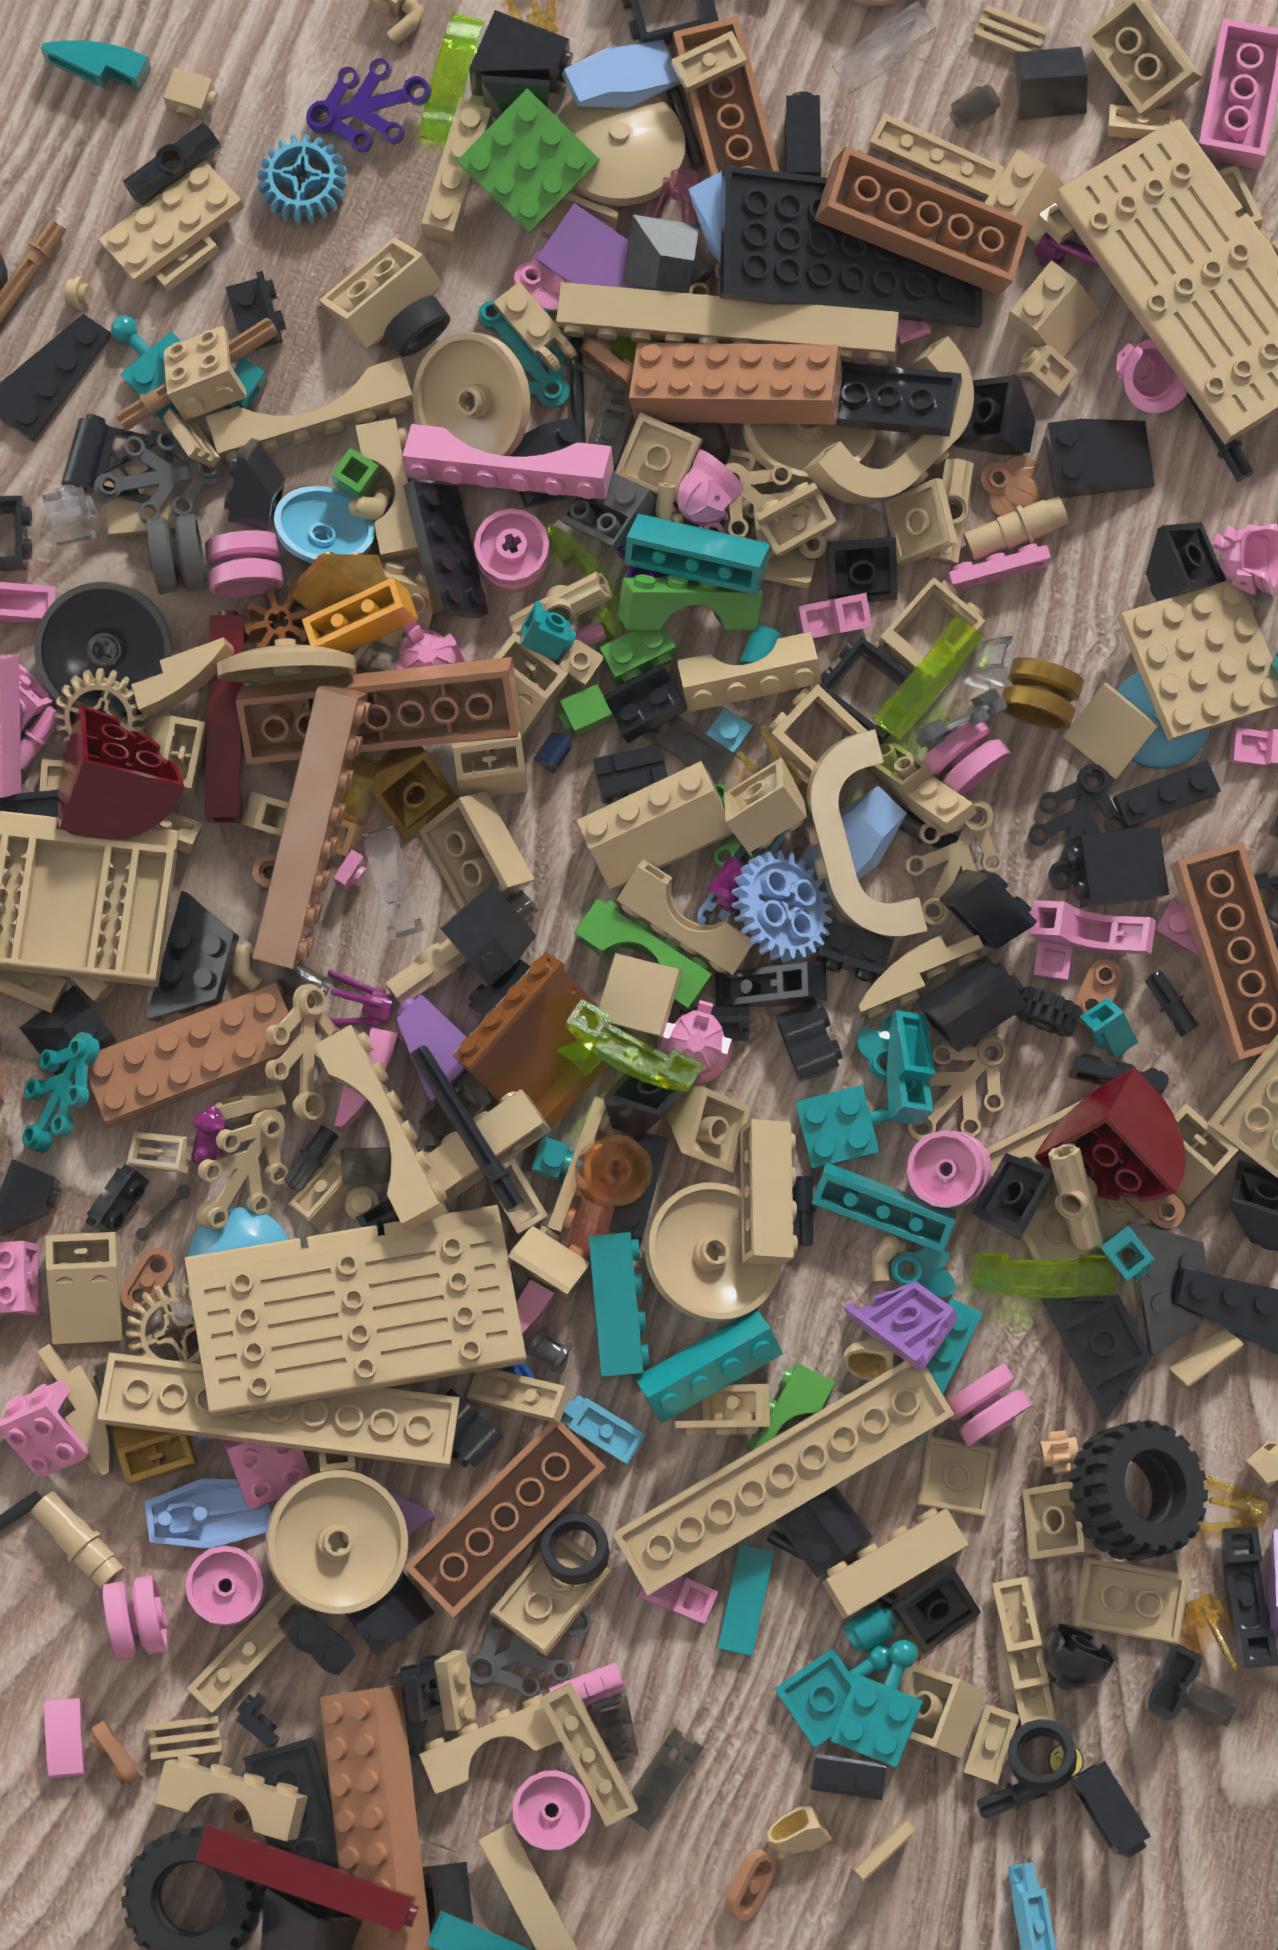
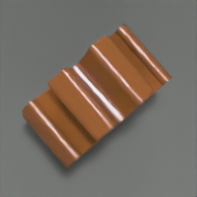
M272 587L265 589L267 601L271 604L269 610L257 605L254 599L249 602L247 610L250 618H256L260 621L252 624L246 622L244 627L249 642H253L256 638L264 637L260 643L256 644L257 648L275 646L276 639L285 638L295 639V641L302 645H310L306 631L299 627L304 626L302 619L312 615V612L307 608L295 612L298 606H302V604L289 595L282 607L278 606L279 596L276 588ZM284 619L286 627L279 626L275 630L273 622L280 623Z

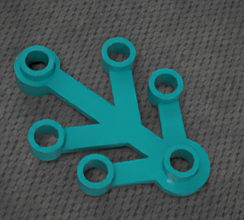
M494 301L483 303L478 313L480 324L487 330H496L515 354L524 372H529L536 382L527 381L530 396H537L539 402L548 408H558L565 404L569 398L570 391L567 381L562 378L565 355L561 349H555L553 347L554 343L549 346L551 353L558 359L560 368L555 372L549 368V373H547L540 364V356H536L529 347H526L499 312L493 318L486 315L487 310L496 309ZM549 386H556L559 389L555 395L548 394L546 390Z
M80 1032L70 1041L68 1048L58 1052L45 1049L41 1053L39 1066L43 1070L55 1072L60 1065L68 1064L61 1074L43 1081L30 1078L25 1084L24 1095L27 1099L40 1101L44 1095L52 1093L37 1123L28 1125L23 1132L22 1141L29 1150L45 1153L50 1149L54 1135L67 1137L71 1134L73 1130L72 1106L82 1108L86 1105L89 1098V1091L87 1089L88 1066L92 1065L99 1055V1042L91 1034ZM59 1106H60L59 1114H57V1115L55 1116V1114H56V1112H57V1110H58V1108H59Z

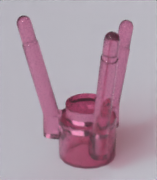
M688 169L671 170L670 178H663V189L653 218L660 219L670 192L672 193L673 200L683 202L682 222L690 223L691 198L688 189L700 183V179L697 178V172ZM694 210L696 224L700 225Z

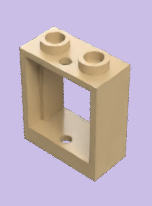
M934 577L881 635L879 646L930 689L984 629L986 621L982 618L984 616L983 612L971 602L965 604L956 596L958 592L951 584L944 580L940 583ZM932 598L969 628L936 666L899 636Z
M818 684L811 691L805 687L792 701L796 707L787 716L782 711L768 726L773 731L767 740L808 778H810L816 762L784 732L814 700L851 735L867 731Z

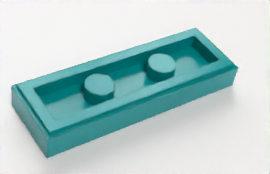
M740 1544L718 1649L749 1656L753 1655L775 1551Z

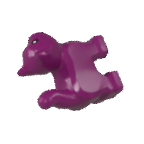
M208 1106L198 1113L195 1120L192 1121V1125L198 1130L191 1161L198 1165L206 1159L214 1161L223 1158V1155L220 1154L221 1149L216 1144V1138L220 1131L229 1129L228 1126H225V1118L220 1109Z

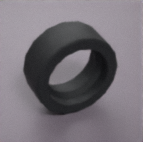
M426 296L411 303L399 312L387 325L384 334L399 356H410L427 347L444 332L450 323V315L436 297Z
M580 1513L562 1515L552 1521L543 1532L540 1544L543 1561L551 1575L562 1583L571 1585L589 1583L600 1576L606 1568L610 1556L608 1539L599 1522L589 1515ZM569 1531H586L593 1537L596 1544V1551L592 1560L584 1566L577 1568L565 1567L559 1563L554 1551L557 1540Z
M1037 1719L1026 1722L1015 1731L1009 1741L1008 1758L1012 1773L1021 1785L1032 1791L1049 1792L1059 1789L1071 1779L1076 1770L1077 1753L1073 1738L1064 1726L1052 1720ZM1041 1736L1057 1740L1064 1752L1061 1766L1053 1773L1046 1775L1033 1774L1028 1771L1021 1759L1025 1744L1031 1739Z

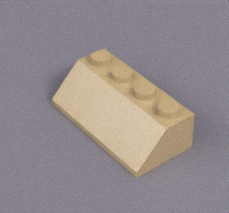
M702 761L577 820L587 846L611 892L627 884L643 859L660 869L734 834L725 822V807Z

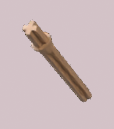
M54 220L49 221L35 243L30 242L28 244L30 249L1 289L0 324L46 260L51 261L53 258L51 252L66 233V229Z
M269 318L263 319L228 342L230 365L277 335V329ZM166 382L145 396L140 394L139 400L115 414L126 432L150 416L155 418L156 412L172 403L167 395Z

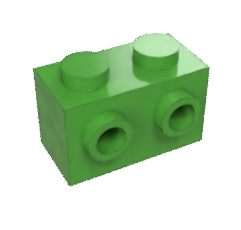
M663 624L660 630H634L601 646L600 654L603 656V664L615 687L659 664H662L664 667L669 665L673 658L676 657V645L665 624Z

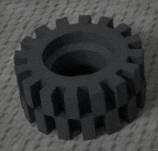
M1025 986V992L1021 995L1027 1007L1016 1013L1015 1016L1021 1021H1026L1029 1025L1036 1026L1040 1030H1046L1048 1033H1056L1058 1036H1072L1082 1012L1080 1006L1074 1004L1071 1000H1066L1063 996L1054 995L1053 992Z

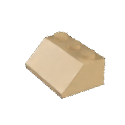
M1126 0L1083 35L1140 115L1177 98L1202 78L1200 72L1147 0Z
M393 237L318 301L353 340L367 349L384 338V331L387 325L399 312L423 297L434 296L435 291L443 283L423 254Z
M487 791L458 798L419 830L461 909L491 883L495 885L507 900L535 880Z

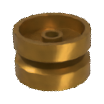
M1030 657L1014 658L1008 675V680L1013 685L1004 687L1002 694L1008 708L1002 710V712L1012 718L1037 727L1051 730L1069 729L1076 710L1070 702L1079 699L1084 684L1083 678L1074 671L1049 661Z

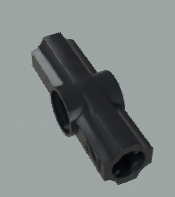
M201 123L174 144L162 146L157 151L155 158L124 179L123 184L133 199L142 206L219 150L221 144L211 129L204 123ZM178 160L180 162L173 169L164 167L167 161Z

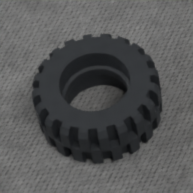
M1138 1420L1097 1432L1096 1436L1090 1437L1083 1444V1450L1078 1451L1073 1463L1077 1466L1076 1469H1072L1070 1472L1069 1482L1073 1483V1490H1069L1070 1501H1074L1076 1510L1072 1512L1075 1520L1081 1521L1083 1525L1081 1531L1087 1539L1093 1538L1095 1540L1093 1545L1101 1552L1108 1551V1554L1113 1558L1138 1561L1173 1553V1551L1186 1546L1190 1538H1194L1200 1528L1197 1522L1204 1520L1206 1509L1203 1508V1504L1208 1501V1490L1204 1489L1203 1482L1207 1480L1205 1470H1200L1198 1462L1201 1460L1196 1451L1191 1452L1188 1448L1190 1443L1182 1435L1175 1436L1176 1431L1168 1425L1161 1426L1157 1421L1147 1420L1141 1422ZM1130 1461L1141 1468L1151 1487L1152 1505L1146 1520L1133 1510L1126 1495L1125 1474Z
M206 1827L182 1828L163 1834L158 1839L148 1843L143 1848L144 1851L136 1856L130 1864L132 1867L131 1872L125 1875L123 1886L126 1887V1895L121 1897L122 1908L126 1907L128 1915L124 1920L127 1928L132 1927L136 1936L133 1939L138 1946L144 1945L148 1950H238L250 1939L251 1932L257 1928L260 1922L259 1912L264 1908V1897H261V1888L264 1885L206 1865L216 1872L223 1883L226 1896L224 1911L218 1921L205 1930L186 1931L177 1927L164 1911L161 1898L162 1886L166 1877L176 1867L185 1863H200L195 1861L206 1830Z

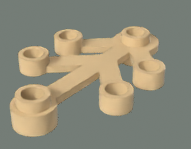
M737 463L725 465L733 474L739 476L740 482L743 485V492L740 496L729 503L731 521L728 524V532L730 535L743 538L748 533V524L743 519L742 497L753 505L755 517L756 514L760 513V507L767 502L775 499L780 502L790 496L789 492L762 495L751 486L774 482L779 486L788 484L792 477L788 466L779 464L773 469L748 472L744 466ZM778 469H785L787 471L788 478L785 481H778L775 478V472ZM755 518L757 541L770 544ZM735 522H741L745 526L744 532L740 535L734 534L731 530ZM822 534L814 537L820 545L818 550H808L806 542L799 546V550L804 557L817 559L824 554L826 540ZM771 545V553L769 554V559H771L775 553Z
M979 799L969 800L974 804L975 810L980 812L981 818L976 823L971 822L969 819L955 829L953 832L961 830L955 843L921 856L912 854L904 862L905 870L909 874L918 876L924 873L927 868L947 861L931 897L921 902L925 922L930 925L941 924L947 918L948 909L939 899L953 884L960 867L962 872L965 869L977 871L969 850L974 836L983 853L980 859L982 868L988 872H997L1002 867V857L996 853L988 831L993 821V812L985 801ZM925 823L919 829L920 839L927 844H934L938 842L940 836L949 834L941 826H937L935 828V837L927 840L924 837V831L930 826ZM991 855L997 858V864L993 868H989L986 865V859ZM917 858L921 861V868L918 871H912L910 869V862ZM930 904H935L938 908L937 914L933 917H929L926 913V909Z
M304 984L298 987L294 993L293 1009L280 1024L270 1025L267 1028L266 1040L274 1046L286 1044L289 1040L290 1032L300 1022L301 1033L279 1059L267 1062L265 1073L270 1080H284L289 1074V1069L300 1057V1094L294 1099L292 1108L300 1119L315 1120L323 1114L325 1104L322 1096L314 1092V1058L322 1067L321 1077L326 1083H338L328 1074L315 1047V1044L320 1042L315 1035V1023L323 1032L321 1041L342 1029L337 1028L324 1011L326 1006L324 992L315 985ZM277 1030L279 1031V1034H280L279 1039L276 1038V1031H277ZM276 1065H278L279 1067L278 1075L275 1071Z
M996 1036L984 1037L978 1042L976 1047H966L960 1052L944 1044L935 1047L932 1053L933 1062L939 1067H945L951 1061L974 1062L966 1071L935 1072L936 1075L929 1081L930 1087H951L933 1105L934 1112L923 1122L928 1128V1132L925 1135L916 1133V1124H908V1134L911 1139L918 1142L926 1135L935 1133L936 1123L961 1096L963 1120L960 1124V1132L968 1133L964 1129V1124L966 1122H973L976 1124L977 1130L969 1134L973 1137L978 1136L981 1130V1123L977 1119L976 1080L984 1071L986 1072L988 1094H986L983 1100V1107L992 1114L1002 1110L1005 1100L1000 1090L999 1069L1006 1064L1009 1058V1049L1007 1044ZM993 1048L997 1051L998 1057L990 1060L985 1056V1051ZM939 1050H945L949 1054V1059L939 1061L936 1053ZM992 1096L997 1097L1000 1100V1106L991 1108L987 1103L988 1098Z
M265 1109L254 1115L250 1125L232 1131L224 1129L219 1132L216 1144L226 1152L236 1151L240 1142L251 1139L252 1141L244 1151L214 1161L206 1159L200 1163L198 1167L199 1177L211 1183L218 1181L222 1173L233 1170L215 1201L207 1200L199 1206L197 1221L200 1225L210 1230H218L227 1224V1209L245 1179L248 1189L247 1208L259 1215L268 1211L270 1208V1198L263 1194L258 1157L264 1149L267 1161L264 1171L265 1178L277 1185L284 1183L288 1169L285 1165L281 1164L278 1139L283 1134L285 1128V1121L280 1112L274 1109ZM231 1136V1142L226 1146V1139ZM213 1166L212 1173L207 1176L208 1169ZM279 1168V1173L274 1178V1172ZM259 1198H261V1203L256 1208V1202ZM218 1212L216 1219L213 1221L214 1215Z

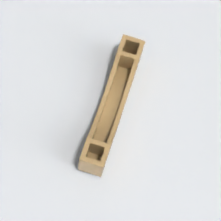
M401 358L368 367L359 381L344 395L332 403L311 412L272 416L252 412L238 406L208 415L206 419L217 454L222 463L227 462L231 464L232 458L237 457L240 447L244 448L251 438L258 439L266 452L272 453L278 450L280 445L289 442L301 444L309 441L313 435L323 432L327 435L334 434L343 430L344 426L356 422L358 425L367 424L374 421L376 416L385 413L390 415L401 414L409 409L408 406L413 405V396Z
M349 1025L316 1043L315 1047L328 1074L338 1083L352 1088L366 1097L383 1121L389 1137L392 1156L391 1178L387 1195L401 1224L411 1232L448 1212L443 1203V1200L447 1199V1195L438 1180L433 1182L428 1172L432 1169V1165L423 1150L418 1152L413 1142L418 1139L417 1134L408 1120L403 1121L399 1113L403 1106L397 1094L393 1090L391 1092L388 1091L384 1081L389 1079L380 1061L374 1062L370 1054L374 1047L365 1032L359 1033L352 1025Z

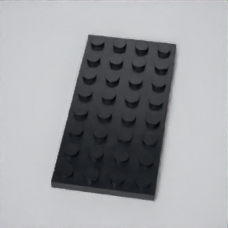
M725 165L722 169L721 299L773 305L814 304L899 312V319L971 328H978L982 324V288L815 221L827 177ZM966 195L982 202V197Z

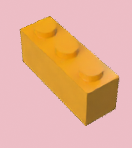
M392 577L302 619L310 645L348 653L417 621L418 617L409 590Z

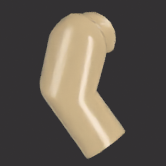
M407 0L401 5L402 10L407 16L386 32L396 45L417 29L425 12L423 4L420 5L417 0Z
M659 483L655 507L657 518L688 525L689 520L673 504L676 486L668 483Z
M381 488L377 490L374 497L362 496L358 499H353L348 505L349 513L354 518L361 517L366 520H378L385 513L392 500V494L387 489Z
M241 941L236 947L231 965V974L252 992L259 989L264 980L250 968V958L254 953L253 945L248 941Z
M894 1234L887 1235L872 1250V1280L874 1283L890 1282L889 1262L896 1255L906 1251L907 1242L904 1238Z

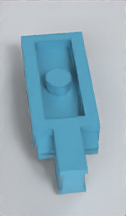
M577 1395L574 1402L570 1399L568 1400L563 1413L565 1416L561 1421L568 1426L569 1430L628 1465L646 1436L640 1430L590 1399H584Z
M1021 1863L1009 1866V1884L1011 1885L1020 1949L1056 1950L1046 1889L1040 1888L1034 1863Z

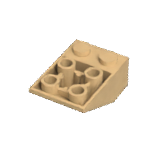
M514 632L493 659L512 657L522 718L520 734L523 740L569 684L568 673L549 658L520 646L521 637Z
M116 1232L45 1235L46 1276L53 1345L123 1341L120 1236Z

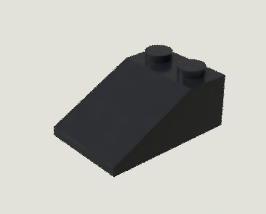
M1074 419L1049 422L1047 424L1044 435L1053 497L1069 498L1155 486L1145 421Z

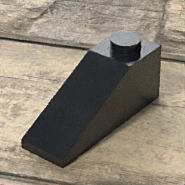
M799 962L736 970L733 975L729 972L715 973L716 1006L804 1005L814 1001L816 1003L827 1002L826 967L810 962Z

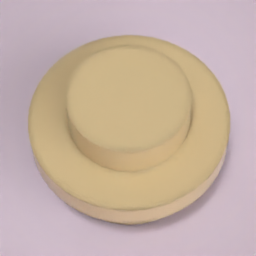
M77 276L75 279H69L65 286V302L68 306H73L75 310H83L92 299V286L88 284L85 277Z
M354 1188L346 1196L345 1210L353 1220L357 1221L355 1217L379 1204V1198L370 1188Z

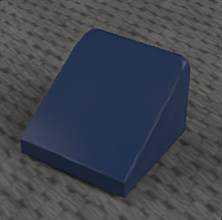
M551 733L535 755L534 761L551 773H556L572 749L571 737L564 734Z

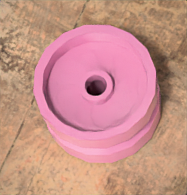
M508 508L494 512L482 522L476 532L474 550L479 573L487 584L502 592L518 593L527 591L541 582L548 570L550 561L549 540L545 527L537 517L525 510ZM510 549H516L517 552L511 553Z
M260 530L229 532L208 539L205 543L206 561L214 567L208 572L211 594L227 598H246L265 595V589L275 587L276 590H279L284 586L283 568L281 564L275 562L281 556L280 541L276 534Z
M969 721L948 734L945 737L946 740L938 743L926 755L923 762L929 765L934 777L948 773L943 783L964 796L995 772L1007 760L1011 752L1000 739L984 743L989 738L991 731L990 726L985 721L972 727Z
M942 1130L926 1135L914 1146L909 1155L907 1165L909 1183L917 1196L932 1206L944 1208L959 1207L974 1202L982 1196L991 1180L992 1173L989 1152L981 1141L969 1133ZM952 1165V1173L946 1174V1166Z
M1005 1363L947 1400L954 1413V1416L949 1418L950 1421H958L969 1413H972L974 1416L963 1424L958 1432L967 1447L974 1445L986 1436L988 1438L992 1437L1016 1420V1416L1033 1405L1023 1390H1015L1001 1398L999 1394L1011 1386L1015 1379Z
M220 1546L211 1548L196 1558L188 1570L185 1587L188 1601L198 1615L213 1624L230 1627L244 1624L257 1615L265 1603L268 1584L265 1571L257 1559L240 1548ZM223 1579L232 1582V1589L229 1592H222L223 1586L220 1582Z
M154 1575L135 1578L132 1585L133 1602L128 1587L122 1581L103 1585V1601L107 1627L117 1661L137 1658L139 1653L138 1635H140L144 1650L149 1655L168 1652L166 1613Z
M542 1771L529 1777L518 1788L513 1801V1820L519 1834L529 1844L544 1850H560L574 1844L586 1832L591 1819V1800L585 1787L574 1776L561 1771ZM549 1803H554L558 1806L559 1813L557 1816L550 1817L546 1815L545 1807Z

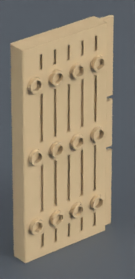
M1178 119L1169 125H1163L1059 188L1053 197L1054 202L1225 445L1278 413V256L1248 213H1244L1239 218L1235 213L1242 210L1243 206L1182 120Z
M0 811V969L158 987L177 860L176 850L179 831L152 828L144 833L127 838L103 839L83 834L73 835L65 830H61L58 828V817Z
M498 1205L445 1213L411 1232L400 1221L383 1224L385 1232L383 1236H378V1227L374 1225L309 1236L306 1238L308 1248L306 1249L301 1248L300 1238L184 1257L210 1418L525 1364V1347Z

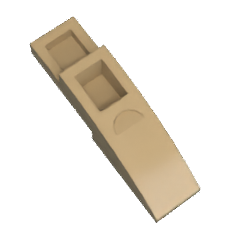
M891 739L879 745L884 763L870 766V770L910 811L930 827L935 829L937 826H941L951 833L977 814L974 804L935 778L931 773L929 765Z
M940 935L905 954L892 964L868 990L858 1006L857 1013L859 1017L868 1015L869 1019H873L889 1011L887 1006L900 1002L901 1006L913 1003L921 998L919 993L924 991L925 984L922 977L926 976L928 980H932L946 974V968L958 963L959 967H964L979 960L977 955L981 954L984 948L979 935L949 947L945 946Z
M47 1344L37 1351L42 1358L37 1364L48 1380L53 1377L56 1381L62 1380L70 1389L63 1403L67 1409L74 1406L76 1410L64 1418L70 1428L89 1449V1454L84 1460L94 1475L101 1472L104 1477L108 1478L113 1475L112 1437L109 1425L98 1424L97 1422L101 1398L83 1366L78 1365L69 1371L54 1347Z

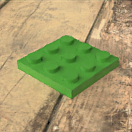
M528 88L457 160V163L529 234L600 162V159Z

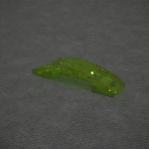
M452 13L430 83L432 94L429 101L425 104L419 133L420 138L446 144L459 100H462L469 76V67L478 49L485 20Z
M551 524L545 527L549 544L563 565L575 558L585 576L598 572L602 573L612 592V599L603 603L605 608L598 612V622L602 624L611 642L622 637L621 620L617 616L618 602L610 581L597 560L580 542L565 531Z
M957 615L939 636L927 655L900 688L889 697L872 720L900 741L957 674L982 641L984 635Z
M583 999L579 1001L565 1026L591 1052L620 1071L644 1082L676 1091L688 1092L704 1064L674 1048L668 1056L609 1024L611 1014Z
M973 1253V1288L1029 1298L1081 1297L1113 1290L1114 1266L1105 1255H1079V1261L1009 1260V1253Z

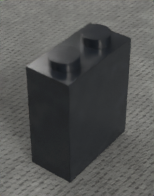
M1159 826L1080 835L1070 840L1071 845L1068 848V857L1070 864L1075 869L1076 879L1073 882V891L1075 898L1079 900L1080 908L1154 900L1169 895Z
M983 956L917 1001L923 1014L926 1015L931 1028L957 1052H960L1027 1007L1021 995L1025 990L1014 974L1009 976L1000 962L994 964L986 956Z

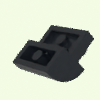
M836 1486L775 1521L816 1578L873 1536Z

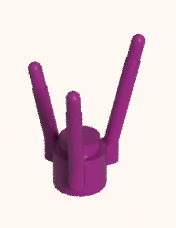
M1047 232L1042 236L1034 253L1041 257L1039 265L1044 268L1051 260L1060 264L1067 253L1100 267L1085 245L1067 239L1058 244Z
M328 971L330 977L366 992L365 996L337 989L331 990V995L362 1003L361 1014L368 1015V1017L331 1019L335 1026L369 1025L378 1027L379 1021L388 1023L393 995L385 994L386 990L371 987L336 971Z

